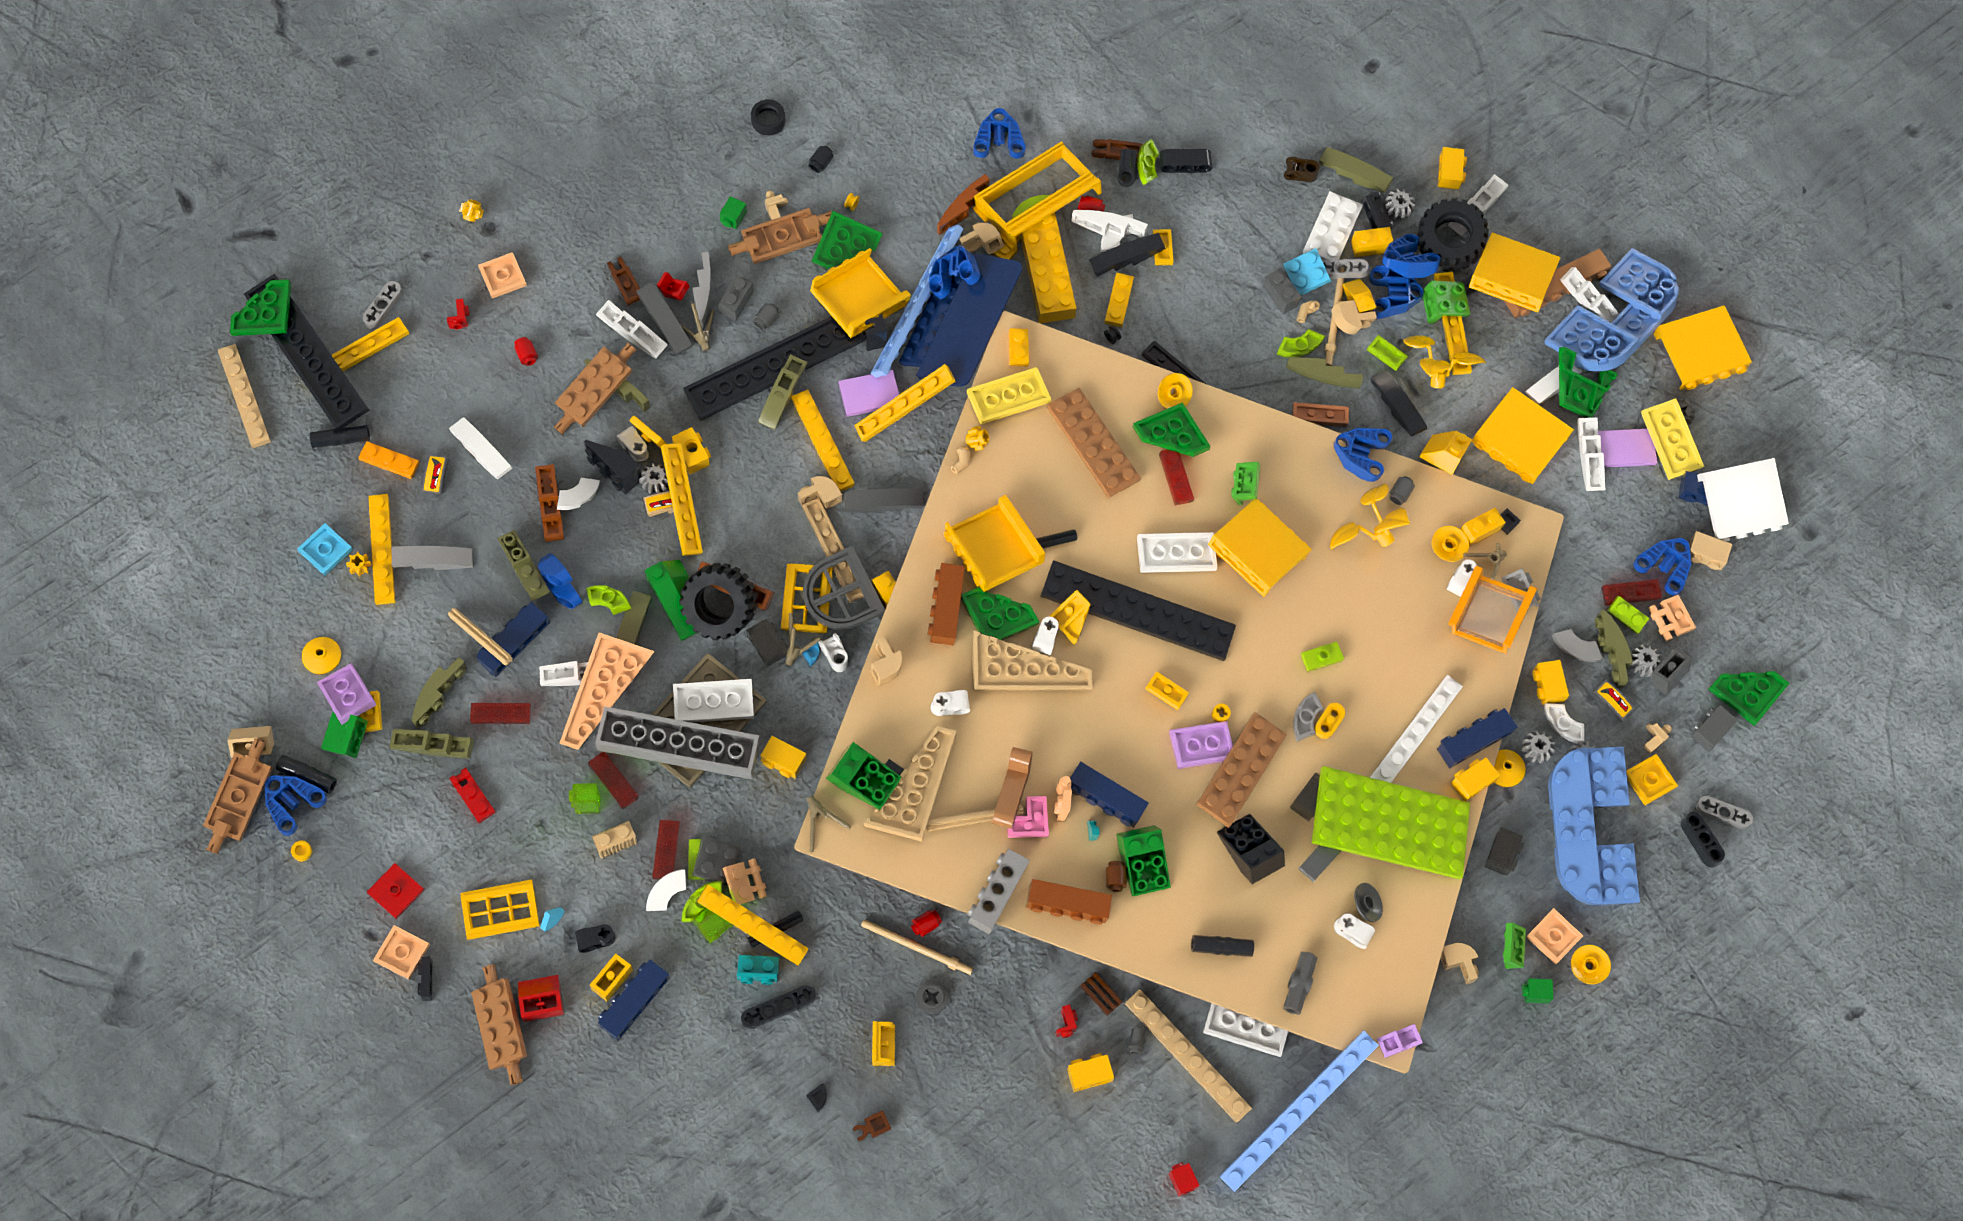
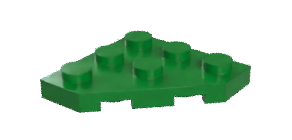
M832 211L811 262L829 269L842 264L846 259H852L860 251H866L869 248L875 251L883 233Z
M290 280L269 281L263 291L259 294L256 293L246 302V306L239 312L236 311L231 316L230 334L232 336L287 333L291 293Z
M1183 403L1133 423V429L1140 440L1151 445L1191 457L1209 451L1211 447Z
M979 587L961 594V601L977 631L981 634L1003 641L1039 624V620L1029 604L1012 601L1011 598L1000 594L995 595L986 591L983 592Z
M1767 671L1766 673L1721 674L1708 690L1755 726L1790 683L1775 671Z

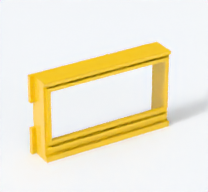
M1061 141L974 195L976 206L973 207V210L985 223L990 222L997 229L1002 241L1012 250L1017 247V235L1093 188L1100 195L1102 193L1101 180L1096 178ZM1061 158L1080 175L1079 178L1007 223L989 205L995 199Z

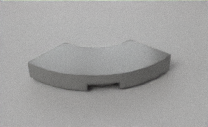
M1572 629L1552 635L1555 643L1564 653H1568L1580 661L1596 662L1603 659L1596 641L1588 642L1581 640L1574 634Z
M1315 692L1304 698L1295 711L1293 732L1297 742L1316 733L1314 719L1324 708Z

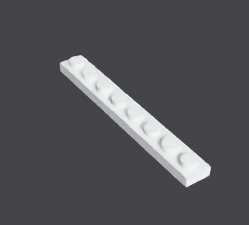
M1447 675L1370 778L1391 783L1463 686Z

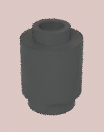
M765 303L754 316L753 324L761 331L769 329L779 316L778 308L772 303Z
M1407 476L1399 477L1390 491L1389 499L1397 505L1405 503L1415 488L1413 480Z

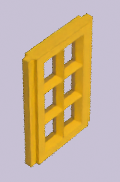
M787 564L781 630L789 631V613L793 614V609H804L803 623H793L796 631L827 633V627L818 622L817 625L806 624L808 610L805 602L804 606L794 605L795 590H803L802 586H796L797 572H807L808 574L814 565ZM833 567L827 569L831 579ZM824 572L821 575L820 588L813 587V591L820 592L819 598L831 593V586ZM830 602L818 607L827 616L829 614Z
M533 880L460 893L467 940L540 927ZM527 892L528 903L512 905L511 895ZM507 897V907L491 909V898ZM486 900L487 910L471 913L470 902ZM529 906L531 917L514 920L513 909ZM509 910L510 921L493 924L492 913ZM488 914L489 925L473 928L471 917Z

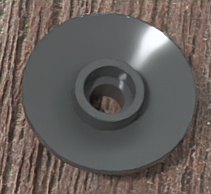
M1368 883L1359 884L1354 893L1356 907L1365 920L1376 922L1381 918L1383 912L1380 895L1372 885Z

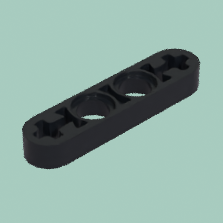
M805 985L747 1009L741 1015L742 1025L747 1029H754L806 1007L814 1002L816 997L815 990L811 986ZM803 991L812 993L809 1000H806V998L799 999L801 1004L797 1005L795 994L799 998L803 996ZM785 998L793 1000L794 1004L791 1008L787 1009L782 1006V1001ZM766 1006H772L775 1009V1013L772 1016L764 1015L763 1010ZM760 1010L763 1020L760 1021L759 1017L753 1019L754 1023L752 1024L749 1021H744L747 1019V1015L750 1014L751 1017L758 1015L756 1011Z

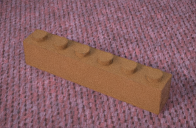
M1600 248L1555 270L1540 309L1550 301L1555 302L1563 295L1571 294L1560 281L1571 267H1576L1586 281H1591V283L1596 279H1603L1608 274L1611 264ZM1504 300L1515 318L1521 315L1522 317L1527 316L1532 311Z

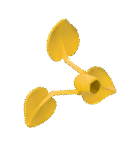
M1414 335L1403 339V342L1410 347H1426L1428 349L1429 358L1421 359L1420 366L1431 377L1430 386L1433 388L1445 387L1446 377H1449L1455 363L1462 365L1486 364L1483 358L1469 352L1454 354V359H1452L1451 363L1444 360L1433 359L1430 346L1435 344L1432 338L1424 335Z
M1384 483L1367 491L1361 498L1362 505L1372 503L1380 522L1374 528V534L1361 525H1356L1354 522L1348 523L1340 527L1333 534L1330 542L1332 550L1334 547L1353 539L1359 533V530L1371 536L1373 540L1378 539L1380 544L1386 547L1395 540L1389 529L1410 524L1407 511L1404 508L1390 512L1382 520L1376 506V501L1382 500L1389 491L1387 484Z

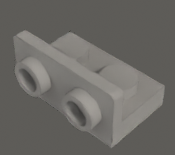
M1523 568L1502 577L1504 584L1525 592L1528 591L1531 586L1530 584L1533 583L1529 572L1525 573ZM1537 591L1529 608L1540 606L1538 600H1541ZM1510 597L1516 612H1518L1522 601Z

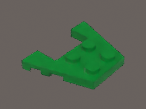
M1559 347V405L1584 418H1592L1603 401L1601 398L1610 389V383L1613 379H1616L1618 373L1612 370L1600 371L1596 383L1572 371L1576 352L1566 347Z

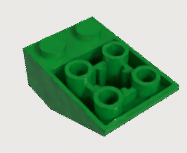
M855 742L847 746L826 777L828 781L842 791L881 810L902 778Z
M1152 825L1117 833L1119 853L1126 867V876L1131 895L1138 896L1171 888L1161 829Z

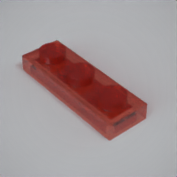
M1171 450L1160 451L1159 457L1174 505L1193 502L1194 496L1180 453Z
M1658 579L1610 584L1601 587L1605 606L1611 605L1617 596H1620L1628 603L1657 600L1662 597Z
M471 703V724H530V703Z
M601 752L588 762V765L622 809L639 798L605 752Z
M660 820L653 879L660 880L666 874L674 871L680 821Z

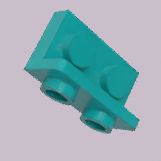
M739 955L737 980L743 984H752L753 981H760L763 985H772L773 982H778L779 957Z

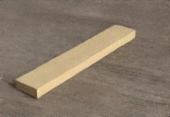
M818 497L802 504V509L826 557L844 550L820 498ZM847 561L833 566V571L841 587L856 581ZM860 588L845 594L849 603L864 597Z

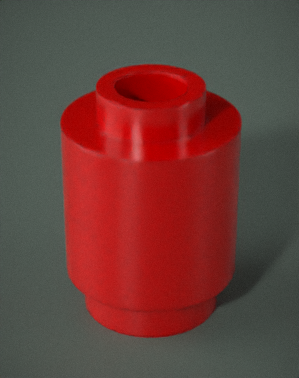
M1088 195L1086 197L1081 196L1078 210L1104 212L1106 205L1103 204L1101 199Z
M527 337L517 339L514 342V349L521 364L533 365L538 359V354L532 341Z
M935 909L927 910L912 920L911 928L916 935L923 937L938 928L942 920Z

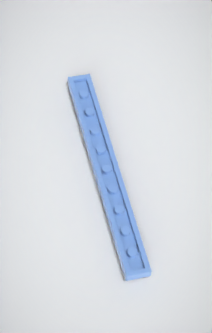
M959 224L947 229L871 371L874 377L885 376L890 372L893 360L898 357L900 347L906 342L908 332L914 327L916 317L922 312L924 302L930 297L929 275L934 261L954 248L959 238H961L963 228Z
M1363 1030L1219 1177L1235 1192L1379 1045Z

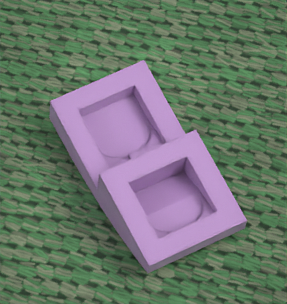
M1415 1024L1377 1038L1385 1058L1423 1044Z

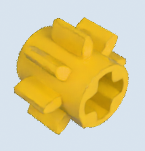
M472 199L462 203L460 208L463 218L471 222H476V219L482 218L484 210L481 209V203Z
M980 426L972 427V430H968L966 434L967 445L971 448L974 447L975 451L984 449L990 440L987 430L981 429Z
M358 551L353 556L349 555L350 562H347L346 565L350 568L349 572L351 575L356 573L361 577V574L369 573L367 569L372 564L370 561H367V554L362 556Z

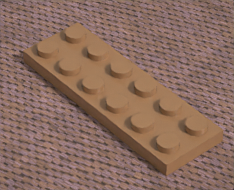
M1080 388L1047 405L1048 410L1108 498L1141 480V477Z
M1254 712L1196 805L1226 827H1230L1287 734Z

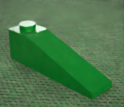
M661 561L645 569L646 579L680 640L683 641L695 635L696 633L692 630L694 627L691 624L687 625L685 622L687 619L686 615L682 616L681 614L683 605H680V598L683 595L680 593L685 586V582L689 579V575L681 561Z

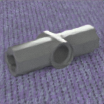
M1300 952L1295 971L1292 972L1288 982L1289 990L1283 1009L1290 1014H1301L1306 995H1308L1313 983L1312 975L1318 957L1310 952Z

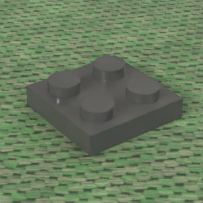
M701 837L693 876L713 882L722 881L723 885L728 886L723 868L737 864L741 847L709 837Z

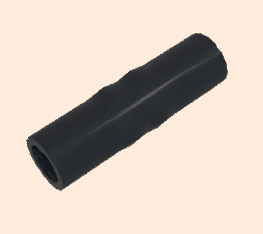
M368 425L344 427L340 431L334 428L310 432L312 448L370 441Z
M282 755L276 764V770L302 779L328 794L336 786V778L286 755Z
M1193 935L1191 951L1225 956L1252 957L1254 953V940Z

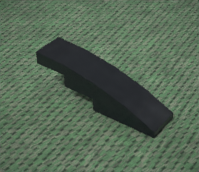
M1156 233L1107 250L1089 259L1094 273L1099 277L1112 269L1118 271L1131 263L1135 266L1165 250L1166 247L1160 234Z
M1387 370L1371 377V383L1381 393V399L1391 409V415L1411 437L1427 430V425L1418 410Z

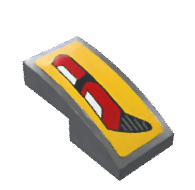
M428 455L422 492L442 494L448 457Z
M1604 680L1592 691L1602 706H1607L1618 721H1623L1635 709L1630 701L1608 680Z

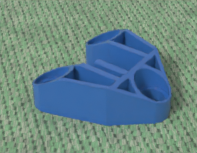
M1003 108L994 109L980 125L973 146V154L978 158L987 157L990 149L991 132H994V144H997V146L1005 143L1004 132H1008L1009 155L1017 159L1024 157L1026 146L1018 123ZM1001 114L1004 116V119L999 121L994 116ZM977 149H985V151L979 152ZM1014 149H1019V150H1022V151L1017 153V152H1014L1013 150H1014Z
M1405 234L1389 243L1384 252L1382 263L1405 278H1425L1438 270L1440 256L1435 253L1415 255L1414 253L1418 249L1419 237L1414 234Z
M960 245L934 261L929 275L930 290L939 299L945 298L951 290L952 275L956 277L958 274L969 285L975 284L981 275L975 257L965 247Z
M1385 265L1376 266L1370 273L1369 281L1371 284L1388 287V297L1379 298L1374 301L1376 306H1381L1384 309L1382 312L1375 311L1377 319L1405 313L1421 301L1424 291L1414 278H1405ZM1379 273L1383 278L1375 279L1373 274ZM1411 291H1417L1420 296H1414Z
M1356 428L1339 434L1334 441V449L1346 470L1360 479L1375 482L1383 475L1384 467L1380 462L1368 458L1370 449L1386 448L1392 440V434L1387 429ZM1378 436H1385L1388 441L1381 442ZM1338 440L1345 442L1347 447L1340 446ZM1370 468L1378 469L1379 474H1372Z
M1676 538L1660 541L1637 556L1633 566L1640 573H1647L1662 554L1666 557L1658 566L1661 572L1668 573L1675 563L1678 564L1665 583L1664 589L1672 596L1679 595L1684 588L1691 567L1690 546L1687 540ZM1675 544H1682L1685 550L1683 552L1677 551ZM1638 562H1644L1647 567H1641ZM1670 583L1674 584L1678 590H1673L1670 587Z
M549 553L542 557L538 567L547 587L558 603L571 609L583 603L570 583L573 580L569 572L555 555Z
M274 775L267 778L265 782L266 806L282 835L290 836L296 832L297 823L278 802L281 800L292 811L297 809L301 802L290 793L293 790L312 807L319 808L326 803L327 796L322 789L297 777ZM279 781L280 787L277 790H271L269 787L271 782ZM322 794L321 801H312L315 795ZM291 821L293 823L290 830L285 831L282 829L287 822Z

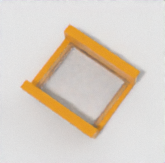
M1475 566L1448 625L1452 626V634L1506 654L1516 637L1537 588L1530 586L1527 592L1483 576V568Z

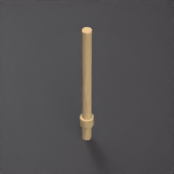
M1343 267L1339 268V272L1346 271V269ZM1337 278L1333 307L1342 300V284L1345 278ZM1333 314L1328 343L1325 345L1326 366H1332L1333 355L1336 353L1337 347L1335 341L1338 326L1334 321Z
M866 919L862 922V927L948 965L950 969H957L969 975L972 974L974 968L959 962L960 959L953 956L950 958Z

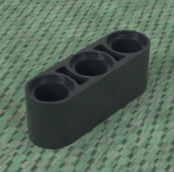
M1208 149L1162 150L1160 152V170L1164 173L1209 172L1212 170L1211 151Z
M1690 812L1681 821V828L1702 862L1708 867H1715L1724 859L1725 852L1703 816L1698 812ZM1689 819L1693 820L1696 826H1692L1689 823ZM1699 836L1704 837L1706 843L1701 842ZM1710 853L1715 854L1717 860L1712 859Z

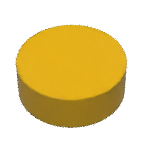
M300 840L292 845L291 854L295 860L303 862L311 857L312 847L308 842Z

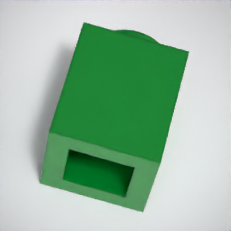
M730 196L720 212V222L728 228L737 229L747 213L746 203Z
M1529 978L1524 982L1521 990L1522 996H1525V1002L1549 1004L1553 1000V980Z

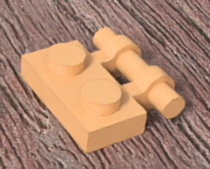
M1679 595L1661 601V610H1658L1656 605L1649 607L1650 616L1658 625V631L1666 641L1673 638L1670 631L1674 630L1678 637L1696 628ZM1666 615L1667 619L1670 622L1669 625L1665 624L1662 618L1663 616Z
M1068 776L1062 777L1056 786L1058 797L1054 803V813L1057 814L1056 820L1065 821L1071 809L1072 790L1071 780Z
M756 858L748 860L749 869H745L744 862L723 868L732 900L740 905L754 901L753 892L758 893L759 899L767 897L765 892L766 885L762 882L760 865H757ZM752 874L755 886L750 885L748 875Z

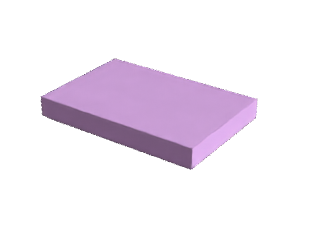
M890 370L887 375L877 378L871 374L838 381L847 417L876 411L899 395L893 370Z
M1648 429L1598 431V435L1601 437V453L1604 454V467L1646 466L1658 463L1655 446Z
M352 663L317 682L341 725L349 720L350 714L358 716L376 706L374 699Z
M1227 721L1169 731L1178 769L1223 762L1233 746Z

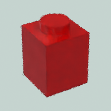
M1181 1162L1171 1167L1172 1171L1168 1175L1179 1197L1198 1189L1200 1185L1189 1163L1184 1165Z

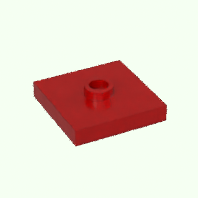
M394 863L367 891V894L397 919L419 897L424 888Z

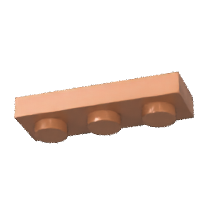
M1293 402L1292 416L1314 424L1347 427L1349 423V407Z

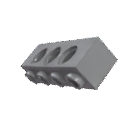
M1010 849L1007 850L1006 854L1001 853L996 862L999 867L996 871H991L987 878V881L990 882L987 888L982 887L977 896L980 899L978 905L973 904L968 913L970 916L969 924L990 935L1030 860ZM1002 870L1010 871L1012 876L1005 877L1002 874ZM999 887L1002 893L995 894L992 888ZM989 904L993 910L990 912L985 911L983 905Z

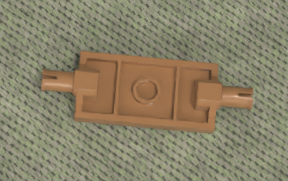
M810 208L741 230L743 241L729 244V252H731V256L747 251L751 256L753 264H757L819 243L821 238L819 228L827 224L832 211L816 216V214H812Z
M628 342L617 355L603 347L555 401V404L564 411V416L554 425V428L563 435L573 422H577L584 427L633 372L626 365V361L637 350Z
M254 738L248 755L245 754L244 756L237 752L234 753L203 824L204 827L211 829L213 833L206 850L219 854L221 845L227 837L242 841L264 790L265 782L273 769L272 766L264 764L259 760L266 745L265 742Z
M490 964L482 968L487 984L482 988L472 991L471 994L489 1070H495L500 1067L507 1068L510 1085H516L519 1082H523L519 1064L522 1058L527 1057L509 979L503 978L498 980L495 964Z

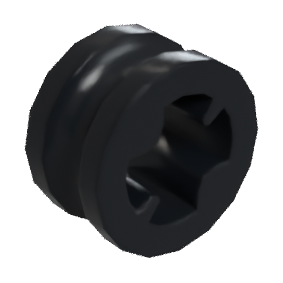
M1112 325L1109 327V330L1106 329L1104 331L1106 339L1111 344H1115L1116 340L1121 339L1120 332Z

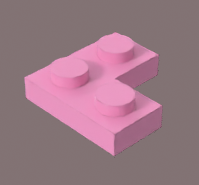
M1046 796L1026 797V816H1016L1013 828H1007L1008 838L1048 837Z

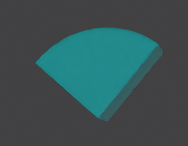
M1095 820L1087 821L1089 841L1097 840L1100 835L1099 827L1096 826L1097 822Z

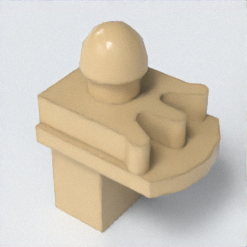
M768 190L766 192L765 206L770 220L780 218L778 208L788 204V199L783 198L782 194L775 196L773 191Z
M1648 723L1646 725L1647 730L1653 735V738L1644 745L1649 754L1669 738L1667 734L1672 730L1671 725L1666 724L1662 726L1663 728L1657 723L1653 725Z

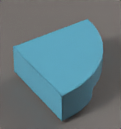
M561 907L545 911L540 928L544 931L553 928L560 921L565 911Z

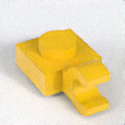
M1019 234V235L1016 236V241H1017V243H1018V242L1020 241V239H1021V238H1020V235H1021V234ZM1003 242L1004 247L992 253L995 257L1011 260L1017 253L1018 248L1016 247L1011 250Z

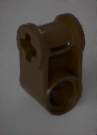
M1288 157L1286 159L1285 179L1314 182L1317 179L1320 166L1316 160L1298 157Z

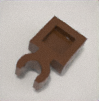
M883 1110L865 1118L866 1125H856L853 1127L854 1132L857 1130L863 1131V1135L857 1138L858 1142L865 1140L868 1134H871L874 1139L892 1130Z

